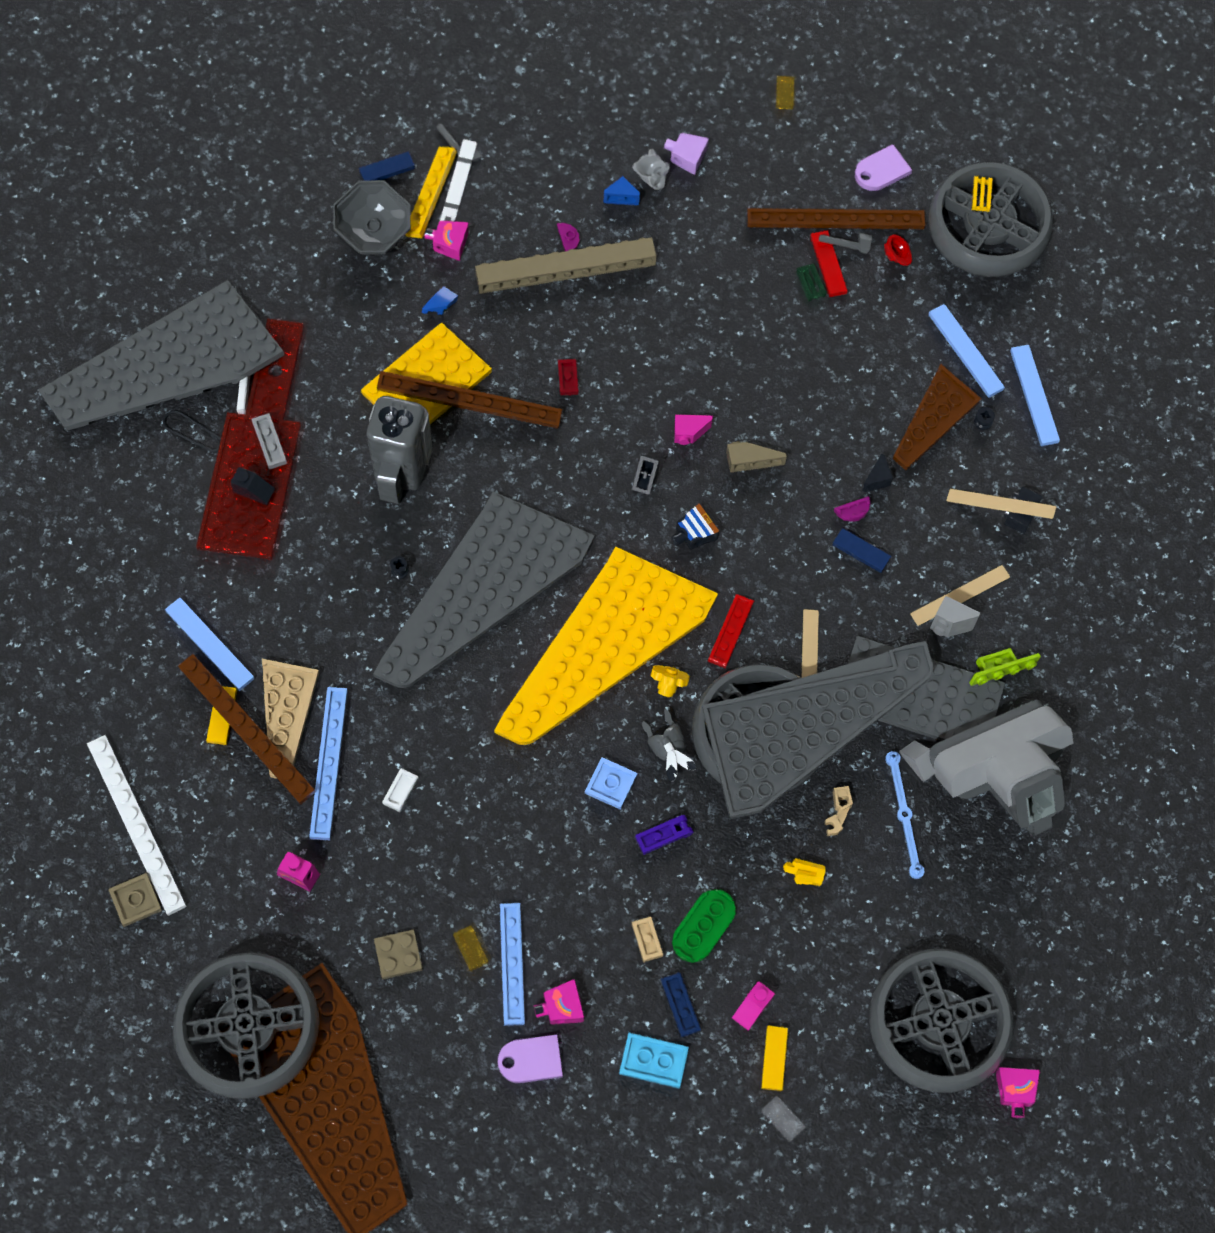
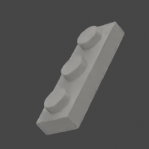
M270 414L253 418L252 423L269 470L287 464Z

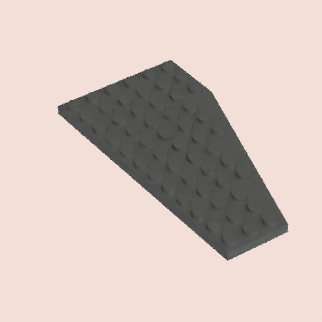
M227 280L40 388L38 391L64 429L68 431L89 425V422L117 414L118 416L146 409V406L174 398L179 400L232 382V384H236L284 356V352Z

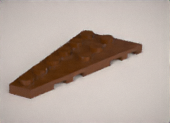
M940 364L893 456V460L906 471L981 401V398L942 364Z

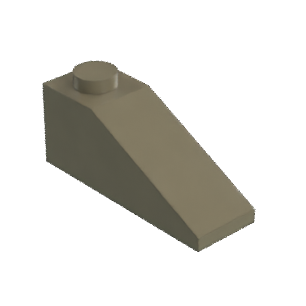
M736 441L727 444L726 454L730 473L785 465L786 453L748 442L741 443Z

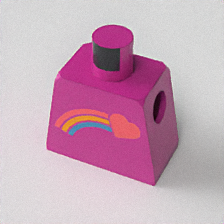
M441 220L436 230L426 229L425 239L433 240L434 251L460 261L469 234V226L467 222Z
M290 852L286 853L277 869L278 876L311 892L320 876V873L312 863Z
M575 980L544 992L545 1003L534 1005L536 1018L548 1015L550 1024L584 1022Z
M999 1068L996 1071L1001 1104L1012 1106V1117L1023 1118L1024 1107H1031L1035 1102L1039 1070Z

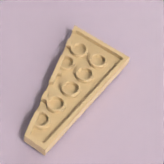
M262 659L267 737L294 766L319 670ZM269 770L270 777L276 778L274 774Z

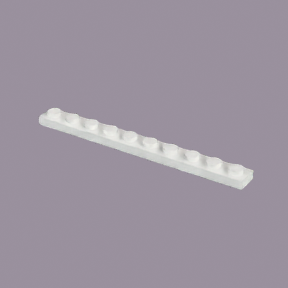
M104 735L87 743L167 915L169 916L185 908L186 904L107 737Z

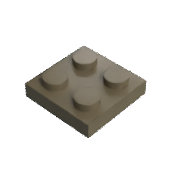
M147 873L108 889L123 927L162 911Z
M414 930L374 938L382 980L422 971Z

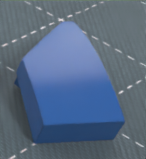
M442 287L426 303L422 313L427 314L428 311H434L443 315L444 309L457 301L458 295L446 287Z

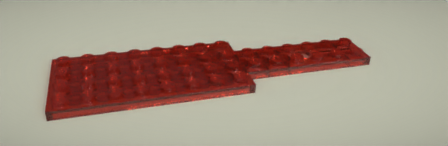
M267 318L265 328L280 347L282 346L281 349L284 352V356L280 357L279 361L277 359L255 372L246 415L227 412L197 540V550L272 560L301 428L300 422L284 420L304 330L303 323ZM274 366H279L282 369L281 375L277 377L270 376L268 371ZM268 413L272 419L287 464L270 470L252 423L253 418ZM238 467L256 473L276 489L268 505L233 492L230 482Z

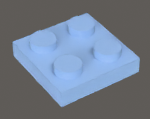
M601 757L585 790V794L621 810L637 777V773Z

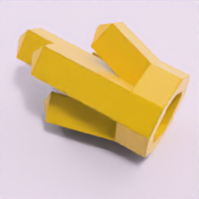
M795 859L792 863L786 862L783 865L785 872L795 874L794 880L796 884L822 885L825 866L800 859Z

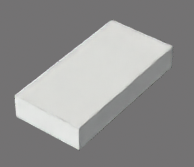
M401 768L382 803L401 812L419 777Z

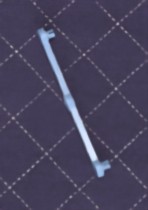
M895 751L887 753L885 761L891 767L899 805L897 818L903 824L911 862L909 874L914 879H920L924 875V867L919 864L910 822L912 811L907 807L898 765L900 755ZM902 812H906L908 816L903 817Z

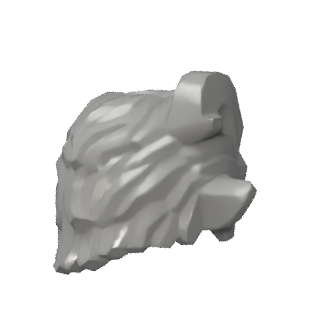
M650 149L649 154H645V156H642L639 161L633 164V169L650 187L660 190L665 186L666 175L669 173L670 167L667 162L662 161L655 154L654 149Z

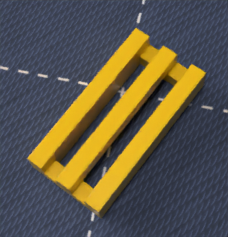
M977 176L974 177L972 210L990 212L992 178L986 180L985 177L978 179ZM978 184H981L979 206H976ZM985 185H987L986 207H983Z

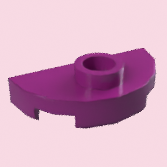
M557 223L564 251L576 249L579 245L577 230L569 224Z
M869 496L836 507L834 512L845 521H859L869 511Z

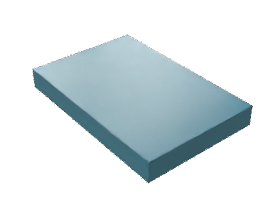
M628 1033L619 1074L680 1089L689 1047Z

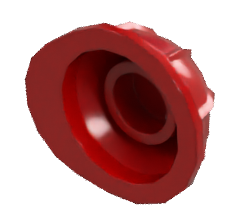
M898 235L889 236L884 246L885 255L890 261L903 266L911 264L912 256L907 242Z

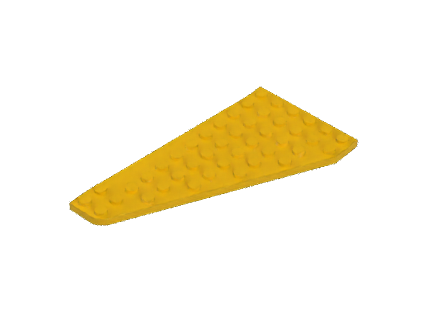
M615 547L601 572L502 715L494 732L520 745H528L535 742L705 622L718 597V593Z

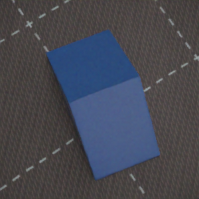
M621 177L604 190V203L639 205L640 192L624 177Z

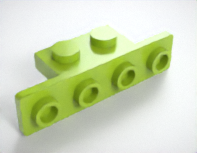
M1011 648L980 657L977 659L976 664L981 672L975 673L969 683L971 686L976 684L983 685L992 679L999 680L1007 674L1014 675L1023 669L1030 670L1037 665L1041 656L1037 653L1017 660Z

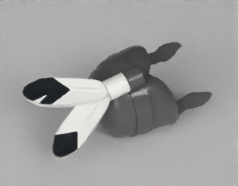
M665 709L664 717L670 727L665 730L663 735L653 736L651 727L644 721L642 726L644 731L647 732V742L654 754L661 760L667 761V776L673 782L677 777V763L688 770H695L696 765L690 758L682 754L685 750V740L680 726L672 721L670 712Z

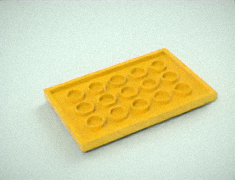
M441 322L387 367L384 372L471 390L492 372V368ZM379 375L361 389V393L373 405L381 396H390L421 404L428 412L430 424L451 407L377 391Z

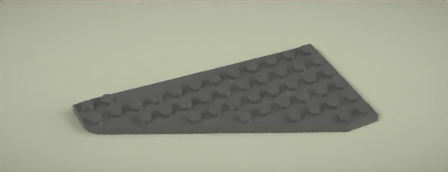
M492 492L473 525L383 655L373 676L398 688L412 686L582 564L595 539V535L496 492Z
M926 641L898 647L883 654L738 698L702 705L729 818L732 819L764 811L925 684L933 672V663Z

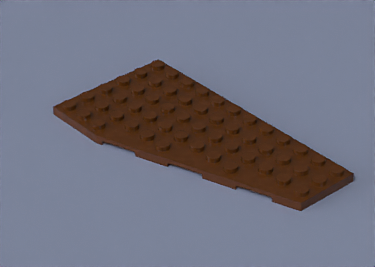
M323 963L302 976L315 996L319 1012V1031L313 1053L305 1067L292 1081L282 1088L259 1098L346 1232L370 1233L408 1206L357 1014ZM289 985L266 1000L273 1009L300 1005L296 994ZM285 1015L283 1017V1022H290L293 1018V1015ZM265 1018L262 1021V1025L268 1026L271 1024L272 1018ZM245 1021V1024L242 1025L244 1029L247 1028L248 1021ZM230 1025L220 1032H227L230 1029ZM302 1028L275 1033L270 1045L260 1052L262 1077L280 1068L290 1058L298 1045ZM247 1041L243 1045V1049L249 1050L252 1048L253 1042ZM230 1053L239 1066L238 1055ZM248 1062L245 1070H252L255 1067V1062Z

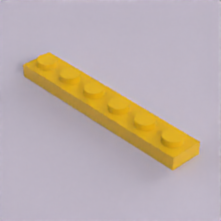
M438 148L411 214V230L406 234V237H423L457 151L455 148Z

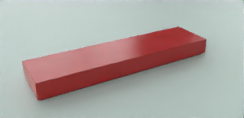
M828 230L812 233L810 238L829 297L847 294V288L833 245L819 241L820 235L830 236Z
M738 594L735 595L708 662L723 668L727 667L754 600Z

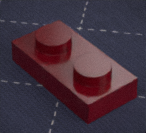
M576 359L558 360L560 396L578 395Z

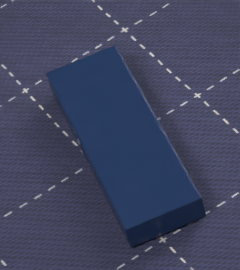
M405 152L361 167L359 172L363 181H380L413 170L415 165L409 152Z
M843 528L832 544L882 573L891 559L889 554Z
M680 972L662 978L660 981L681 1038L700 1032L701 1029Z

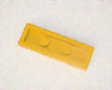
M222 686L235 700L237 689ZM213 707L206 741L207 743L227 745L230 725Z
M767 1026L761 1089L782 1091L788 1028Z

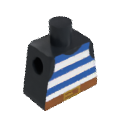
M698 504L677 521L676 530L678 533L671 536V539L675 546L685 542L689 549H694L717 540L719 530L702 506Z

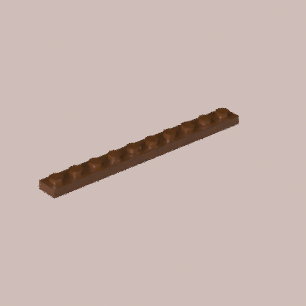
M747 208V227L924 229L925 213L924 210Z
M380 371L377 391L557 429L562 409L384 371Z
M194 654L178 665L185 676L300 805L316 792Z

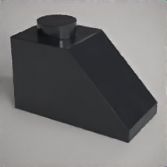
M238 467L230 482L234 493L268 505L276 490L256 473Z

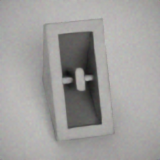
M914 740L900 750L899 753L919 778L925 782L935 775V769L930 762V749Z

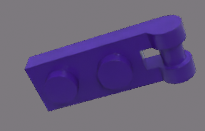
M686 815L678 816L635 835L642 854L645 855L681 838L692 835L694 832L687 824ZM680 825L681 830L677 832L675 826Z

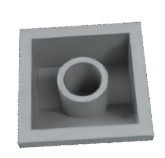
M945 596L930 629L935 634L945 637L972 631L980 612Z

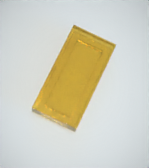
M777 76L776 108L793 109L794 77Z
M472 926L453 934L469 971L488 963Z

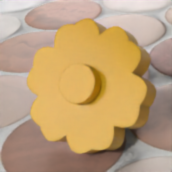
M657 665L653 666L651 677L659 681L657 688L660 695L673 697L678 686H688L690 675L677 668Z

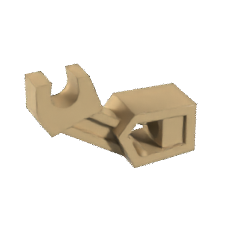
M849 786L833 789L834 808L838 813L825 820V825L831 824L834 827L832 830H827V836L837 835L843 829V822L853 805ZM839 800H846L847 805L840 806Z

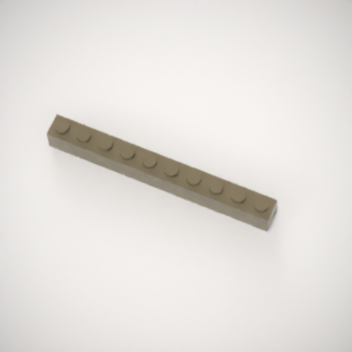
M640 238L634 241H622L615 244L608 243L597 247L589 246L584 249H571L566 252H553L547 255H534L533 257L516 258L509 261L502 260L491 264L483 263L475 266L479 294L655 266L656 253L652 238Z

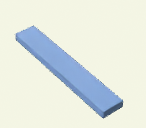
M943 304L931 310L928 315L987 397L990 398L1003 391L1004 385L946 305Z
M1029 345L1013 347L1010 352L1040 445L1045 446L1059 443L1060 439Z
M181 598L165 609L167 614L239 691L254 680V676Z
M520 903L500 904L504 1026L525 1025Z

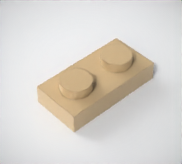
M648 917L632 922L643 962L663 957L652 918Z

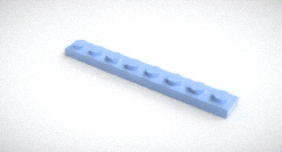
M327 687L310 839L330 840L348 693L347 688Z

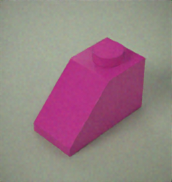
M675 415L674 443L681 445L694 443L711 428L712 416Z
M758 981L732 1019L749 1031L773 1000L775 993Z

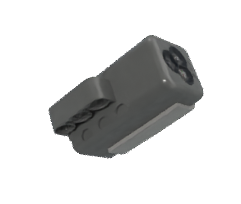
M381 396L372 408L366 435L375 481H377L380 500L399 504L404 490H417L421 486L426 467L429 463L432 453L429 415L427 410L419 403L390 396Z

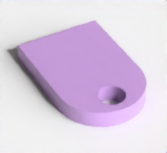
M892 144L861 160L855 170V179L862 188L876 191L910 175L912 169ZM867 175L870 179L863 180L861 176Z
M557 1035L515 1040L506 1044L498 1056V1067L503 1077L513 1083L563 1077ZM505 1058H512L515 1063L512 1068H505L502 1065Z

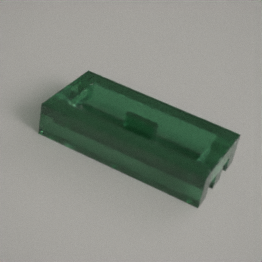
M814 263L797 268L796 272L808 301H812L813 298L819 299L820 296L822 298L826 297V291ZM808 270H811L820 292H817ZM803 271H804V274H805V276H806V278H807V281H808V283H809V285H810V288H811L813 294L811 293V291H810V289H809V286H808V284H807V282H806V279H805V277H804V275H803Z

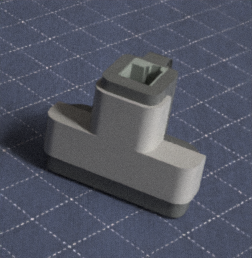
M1034 700L935 744L929 752L930 762L935 769L936 778L953 798L958 796L962 799H969L990 791L1021 828H1026L1032 836H1036L1053 827L1052 816L1062 811L1065 806L1060 769L1053 761L1059 758L1067 746L1073 744V734L1071 728L1051 707L1044 706L1040 701Z

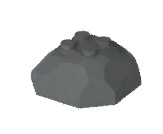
M358 181L333 204V229L359 254H386L411 230L410 203L385 181Z

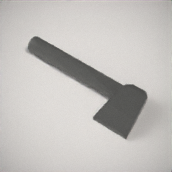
M439 124L437 126L438 131L449 145L455 148L459 156L461 147L446 128ZM476 149L471 163L482 158Z
M858 233V242L820 235L819 241L857 249L861 253L867 254L870 251L872 235Z

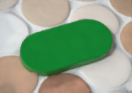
M709 890L698 898L673 935V949L679 958L686 962L695 963L704 960L710 954L735 917V904L733 898L728 893L722 890Z

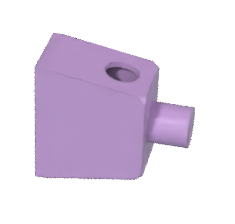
M681 133L677 142L667 139L664 149L672 151V163L695 175L707 151L708 139Z

